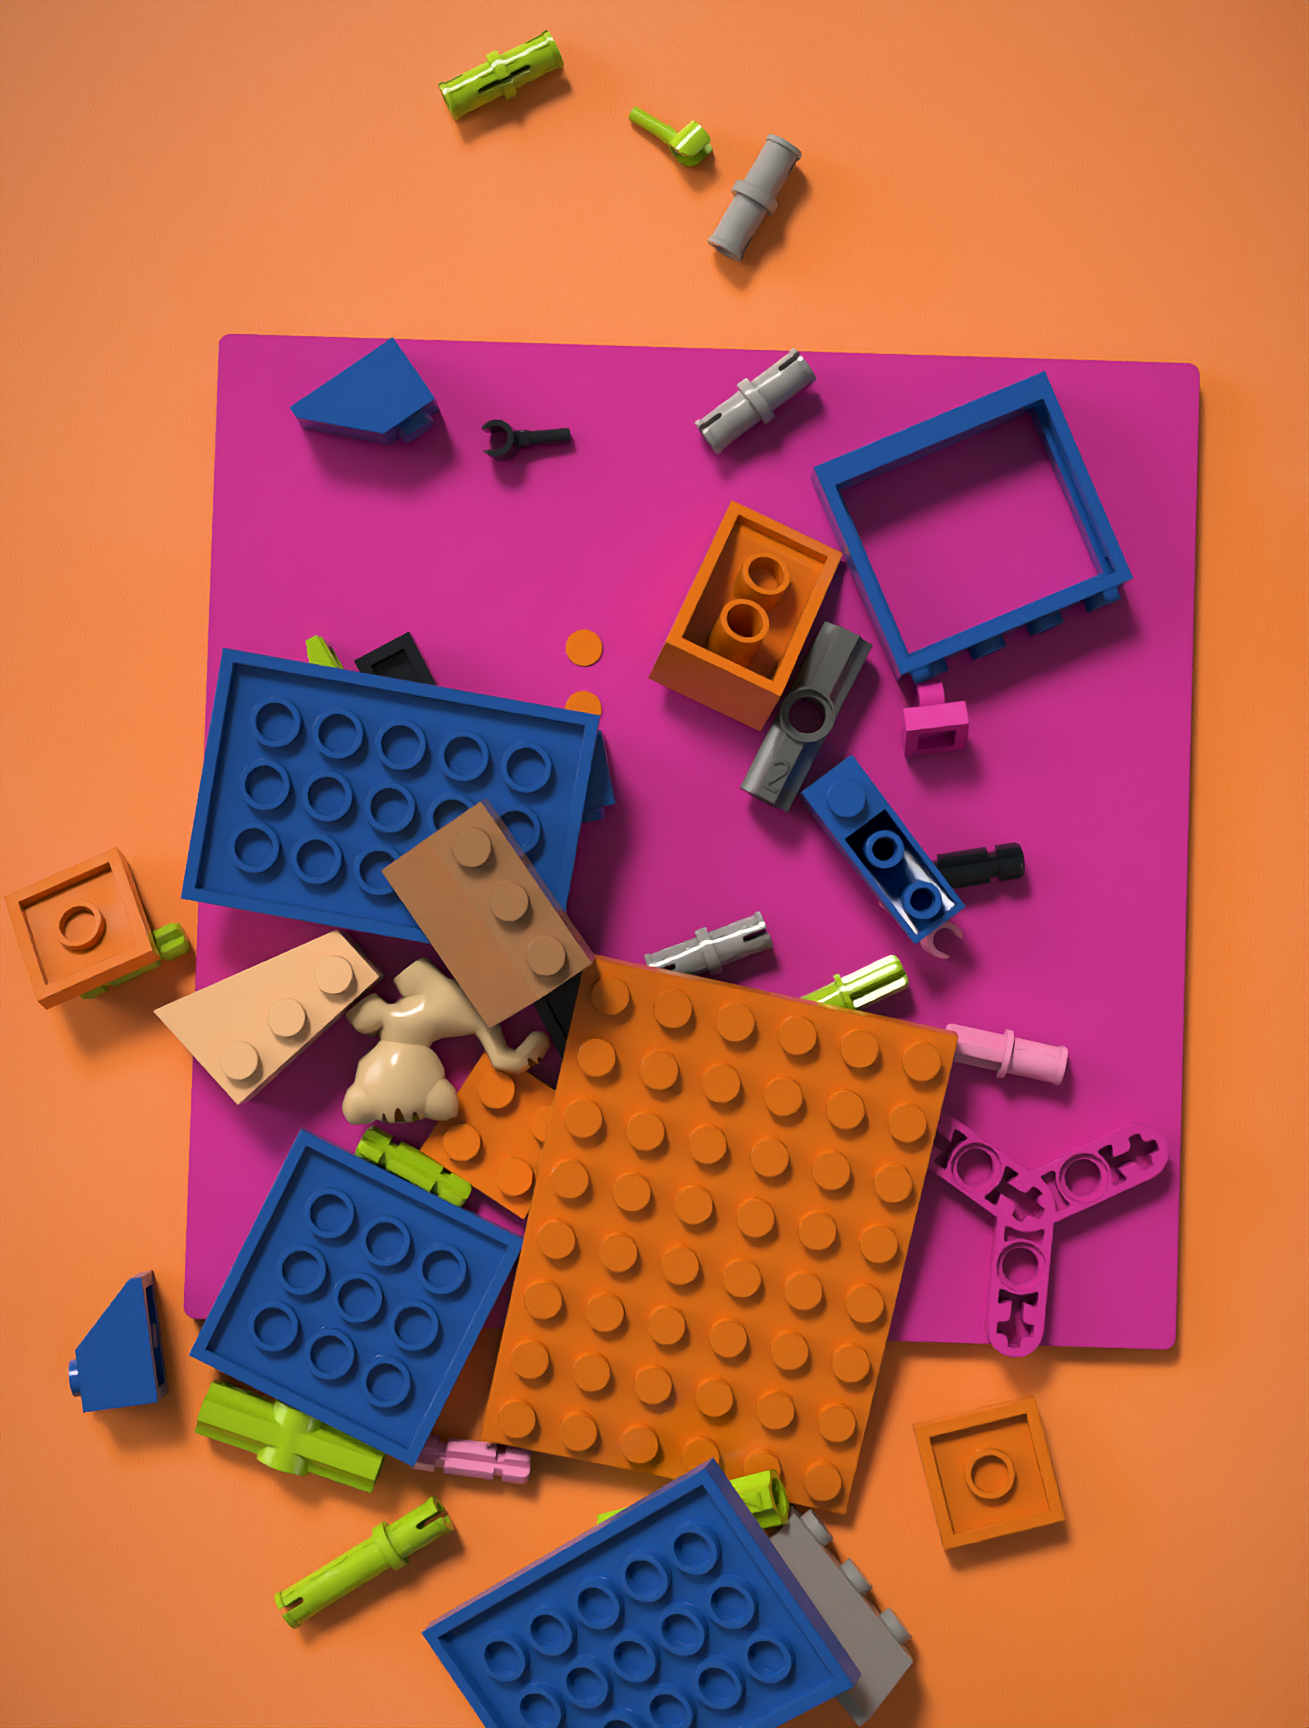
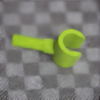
M637 106L629 114L628 119L667 144L673 156L684 167L697 165L713 150L709 144L711 141L710 136L693 120L677 133L670 125L663 123Z

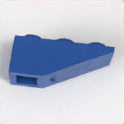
M853 755L845 758L797 794L834 846L913 944H917L966 907Z

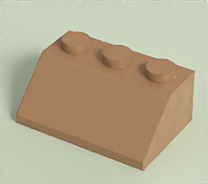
M488 798L480 801L381 870L489 1029L563 984L591 965L595 958L583 937Z

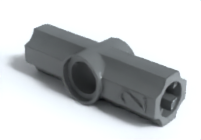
M824 621L739 789L772 807L788 813L828 733L833 728L834 721L873 647L872 644L841 626ZM800 701H809L817 705L823 716L821 728L814 733L805 734L798 732L789 721L788 713L792 705Z

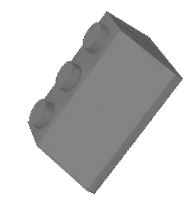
M789 1503V1524L763 1531L861 1672V1676L854 1687L835 1696L860 1727L870 1719L912 1665L913 1659L905 1643L913 1636L890 1607L881 1613L866 1594L873 1589V1586L851 1558L841 1564L828 1548L827 1544L834 1538L816 1513L810 1509L802 1515L794 1504Z

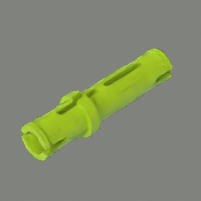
M431 1496L425 1503L389 1525L386 1521L381 1522L372 1528L371 1537L285 1590L277 1592L274 1596L279 1610L285 1606L290 1607L303 1598V1603L282 1615L287 1624L293 1629L300 1627L303 1622L363 1584L371 1581L387 1569L392 1567L397 1571L409 1564L408 1556L441 1536L451 1533L454 1527L449 1515L444 1518L439 1517L427 1526L424 1525L426 1521L446 1510L436 1496Z

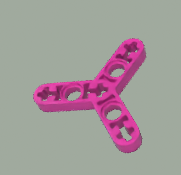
M941 1109L936 1132L950 1142L954 1130L961 1132L964 1138L949 1150L943 1167L934 1162V1159L941 1155L943 1151L933 1145L928 1168L994 1215L984 1327L989 1342L1002 1355L1012 1358L1024 1357L1032 1353L1041 1343L1045 1324L1054 1223L1152 1179L1162 1172L1168 1162L1169 1148L1165 1137L1154 1127L1137 1122L1124 1124L1026 1169ZM1135 1134L1139 1140L1144 1142L1152 1141L1154 1149L1146 1153L1148 1164L1141 1167L1137 1162L1130 1160L1115 1166L1116 1170L1122 1175V1178L1113 1182L1110 1166L1098 1153V1150L1108 1145L1109 1156L1116 1157L1131 1148L1128 1138ZM970 1149L985 1151L992 1162V1170L989 1177L978 1184L964 1182L957 1172V1162L960 1156ZM1080 1159L1093 1162L1099 1173L1096 1187L1091 1192L1083 1195L1072 1193L1065 1183V1172L1068 1166ZM1008 1166L1014 1170V1174L1005 1180L1014 1188L1023 1193L1028 1192L1032 1186L1038 1190L1034 1200L1041 1208L1035 1216L1025 1212L1019 1219L1014 1218L1012 1214L1016 1209V1205L999 1191L993 1203L985 1199V1195L999 1185L1005 1167ZM1023 1247L1033 1252L1036 1257L1037 1267L1030 1279L1025 1282L1016 1283L1005 1277L1002 1270V1262L1009 1251L1014 1248ZM1000 1289L1017 1295L1035 1292L1032 1304L1020 1299V1319L1030 1325L1029 1333L1019 1334L1016 1344H1008L1007 1336L997 1330L998 1322L1009 1321L1012 1306L1009 1298L998 1300Z

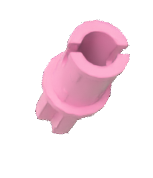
M948 1024L945 1028L956 1031L959 1036L953 1058L954 1062L995 1070L996 1077L1004 1078L1006 1073L1050 1082L1056 1086L1061 1084L1067 1063V1047H1057L1014 1037V1031L1008 1029L1002 1035L957 1024Z

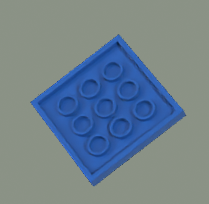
M302 1128L212 1306L189 1356L414 1467L522 1248L523 1236L465 1207L456 1206L438 1197L439 1195L420 1188L386 1168L362 1158L354 1152L306 1128Z

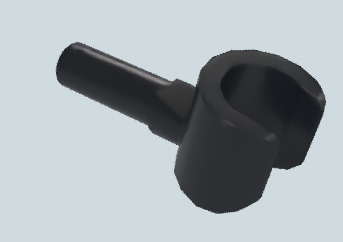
M496 419L486 422L481 428L485 433L507 432L508 441L502 449L484 450V453L497 461L505 462L513 459L522 448L571 442L569 428L529 431V429L515 430L508 423Z

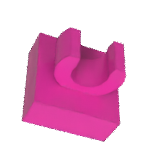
M942 680L917 683L918 696L915 697L916 707L903 708L901 740L904 757L966 749L969 729L966 701L945 703Z

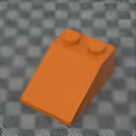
M731 500L648 679L761 731L783 693L843 553Z

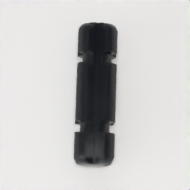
M1016 842L995 845V850L987 852L986 847L936 854L937 859L932 861L952 889L990 883V878L998 876L999 881L1019 879L1024 876L1025 871L1024 854L1020 844Z

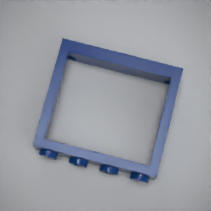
M1045 371L813 467L810 477L896 681L910 675L915 685L933 679L949 671L946 660L967 651L972 661L988 656L1007 647L1003 636L1025 627L1029 637L1048 631L1064 623L1061 612L1082 603L1087 613L1110 605L1121 599L1118 588L1123 587L1133 579ZM1029 413L1098 575L912 653H908L841 491Z

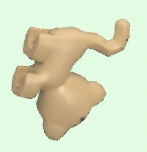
M423 957L394 978L393 982L403 996L397 1002L388 1004L383 998L373 993L362 999L346 1013V1019L357 1032L370 1037L378 1035L379 1042L358 1061L355 1081L347 1089L342 1103L343 1114L351 1125L369 1124L375 1120H380L384 1123H411L425 1117L433 1120H448L457 1116L459 1100L455 1087L445 1078L443 1064L437 1054L430 1048L433 1042L446 1037L475 1034L482 1043L494 1069L520 1074L543 1059L551 1046L549 1036L543 1031H533L518 1048L508 1047L500 1024L498 1023L489 1029L458 982L447 978L430 959Z

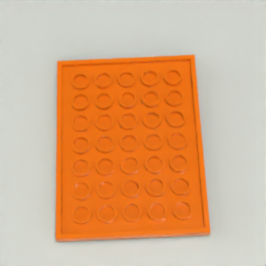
M594 954L595 958L592 964L581 972L480 1440L670 1479H677L713 1457L729 1480L774 1469L785 1486L789 1503L846 1514L959 1036L956 1031Z

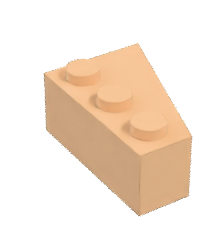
M335 930L160 1007L153 1012L239 1105L250 1101L381 982L386 975L345 930Z

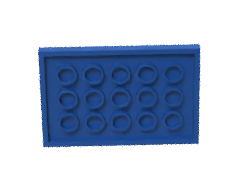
M223 648L180 899L431 944L381 870L480 801L488 798L566 913L601 715Z
M714 1457L431 1621L421 1632L486 1728H776L854 1687L861 1676L859 1669Z

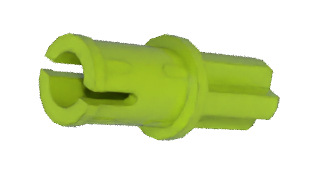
M889 955L843 978L837 973L833 975L834 982L801 998L860 1011L905 990L909 986V979L900 960L895 955Z

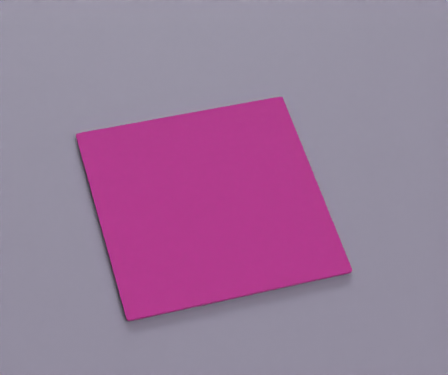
M226 334L219 341L204 756L223 648L310 663L306 640L318 635L330 642L345 669L360 672L354 660L407 632H411L441 687L564 709L566 701L575 692L589 691L598 697L602 706L599 730H602L617 804L604 807L606 819L582 823L566 914L593 954L647 965L643 956L647 953L652 954L695 938L694 931L706 927L707 931L710 932L760 911L767 928L743 937V940L767 931L774 948L771 950L766 949L721 966L723 973L711 977L709 971L697 976L801 998L834 982L833 975L837 973L843 978L889 955H895L900 960L908 976L909 986L905 990L860 1011L943 1029L948 1024H957L1002 1035L1008 1029L1014 1031V1037L1057 1047H1067L1066 1068L1059 1086L1052 1085L1050 1082L1006 1073L1004 1078L996 1077L995 1070L953 1061L942 1109L1026 1169L1124 1124L1133 1122L1144 1123L1162 1133L1167 1140L1169 1148L1168 1162L1162 1172L1152 1179L1054 1223L1044 1333L1038 1346L1168 1349L1173 1346L1176 1340L1200 388L1198 368L1191 363L798 351L814 372L817 380L809 383L772 411L775 418L767 424L759 421L722 449L723 451L717 455L694 422L698 419L701 420L739 390L736 385L745 378L751 382L788 354V351L395 339L435 397L440 411L432 416L435 422L433 426L415 440L404 443L399 438L392 444L386 445L305 430L289 407L385 343L389 338ZM1043 371L1046 372L1133 579L1123 587L1118 588L1121 599L1110 605L1087 613L1082 603L1061 612L1064 623L1048 631L1029 637L1025 627L1003 636L1007 647L988 656L972 661L967 651L946 660L949 671L928 681L942 680L945 703L966 701L969 719L966 749L904 757L901 740L903 708L916 707L917 687L911 675L898 681L895 680L843 555L783 693L761 731L648 679L731 500L841 552L810 478L813 467ZM1029 413L841 491L908 653H912L1098 575ZM494 419L508 423L515 430L529 429V431L569 428L571 442L522 448L513 459L505 462L497 461L484 453V450L502 449L508 441L507 432L485 433L481 428L486 422ZM824 621L841 626L859 635L862 639L872 644L873 647L798 793L845 758L853 755L931 861L937 859L936 854L986 847L987 852L995 850V845L1012 842L1019 843L1025 859L1024 876L1021 878L999 881L998 876L990 878V883L953 889L966 907L947 921L957 925L962 932L963 939L952 935L946 928L939 929L933 937L935 948L948 955L949 958L947 959L927 953L922 948L920 941L917 944H913L888 911L878 905L880 901L834 846L798 796H796L788 813L739 789ZM577 630H591L599 636L602 642V654L592 665H576L566 654L567 639ZM800 701L792 705L789 710V721L798 732L805 734L814 733L821 728L823 723L822 712L814 703ZM198 902L195 992L335 930H345L386 975L362 999L376 993L388 1004L397 1002L403 996L393 982L394 978L423 957L430 959L447 978L456 979L432 944ZM670 964L661 969L667 970L674 967L675 964ZM532 1003L499 1024L507 1046L513 1049L523 1044L528 1035L533 1031H543L549 1036L551 1044L549 1050L538 1064L527 1070L556 1089L562 1058ZM346 1013L250 1101L239 1105L193 1056L184 1279V1311L190 1318L207 1319L300 1129L306 1128L355 1153L361 1138L370 1126H377L393 1135L391 1141L397 1145L403 1141L420 1150L439 1120L426 1117L411 1123H384L380 1120H375L369 1124L351 1125L346 1120L343 1114L342 1103L347 1089L355 1081L358 1061L379 1042L378 1035L370 1037L357 1032L346 1019ZM475 1034L441 1038L430 1046L443 1064L445 1078L455 1087L456 1093H458L485 1052L482 1043ZM954 1130L950 1142L936 1132L933 1145L943 1151V1153L936 1157L934 1162L943 1167L949 1150L958 1141L963 1139L964 1135L958 1130ZM1135 1134L1128 1138L1131 1148L1116 1157L1109 1156L1108 1145L1098 1150V1153L1110 1166L1113 1182L1122 1178V1175L1116 1170L1115 1166L1130 1160L1137 1162L1141 1167L1148 1164L1146 1153L1154 1149L1152 1141L1144 1142L1139 1140ZM981 1149L965 1151L957 1162L959 1177L968 1184L983 1182L989 1177L992 1170V1162L989 1155ZM1076 1160L1068 1166L1065 1172L1066 1186L1074 1194H1087L1098 1183V1169L1090 1160ZM1008 1166L1005 1167L999 1185L985 1195V1199L993 1203L999 1191L1016 1205V1209L1012 1214L1014 1218L1019 1219L1025 1212L1035 1216L1041 1208L1034 1200L1038 1190L1032 1186L1028 1192L1023 1193L1005 1181L1014 1174V1170ZM445 1167L443 1168V1171H445V1172H447V1173H449V1174L452 1173L451 1171H449V1170L446 1169ZM927 1168L887 1341L991 1344L985 1334L984 1318L994 1215L929 1168ZM473 1186L463 1207L524 1237L529 1212L523 1220ZM1023 1247L1014 1248L1009 1251L1002 1262V1270L1005 1277L1016 1283L1025 1282L1030 1279L1037 1267L1036 1257L1033 1252ZM520 1252L482 1328H504ZM1004 1289L999 1290L998 1300L1009 1298L1012 1302L1009 1321L998 1322L997 1330L1007 1336L1008 1344H1016L1019 1334L1029 1333L1030 1325L1020 1319V1299L1032 1304L1035 1292L1017 1295Z

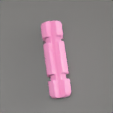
M429 1435L412 1468L434 1472L436 1467L444 1468L443 1473L488 1480H493L494 1475L502 1476V1482L524 1484L527 1483L530 1476L532 1453L529 1449L508 1445L506 1450H498V1444L449 1437L448 1442H441L440 1436Z

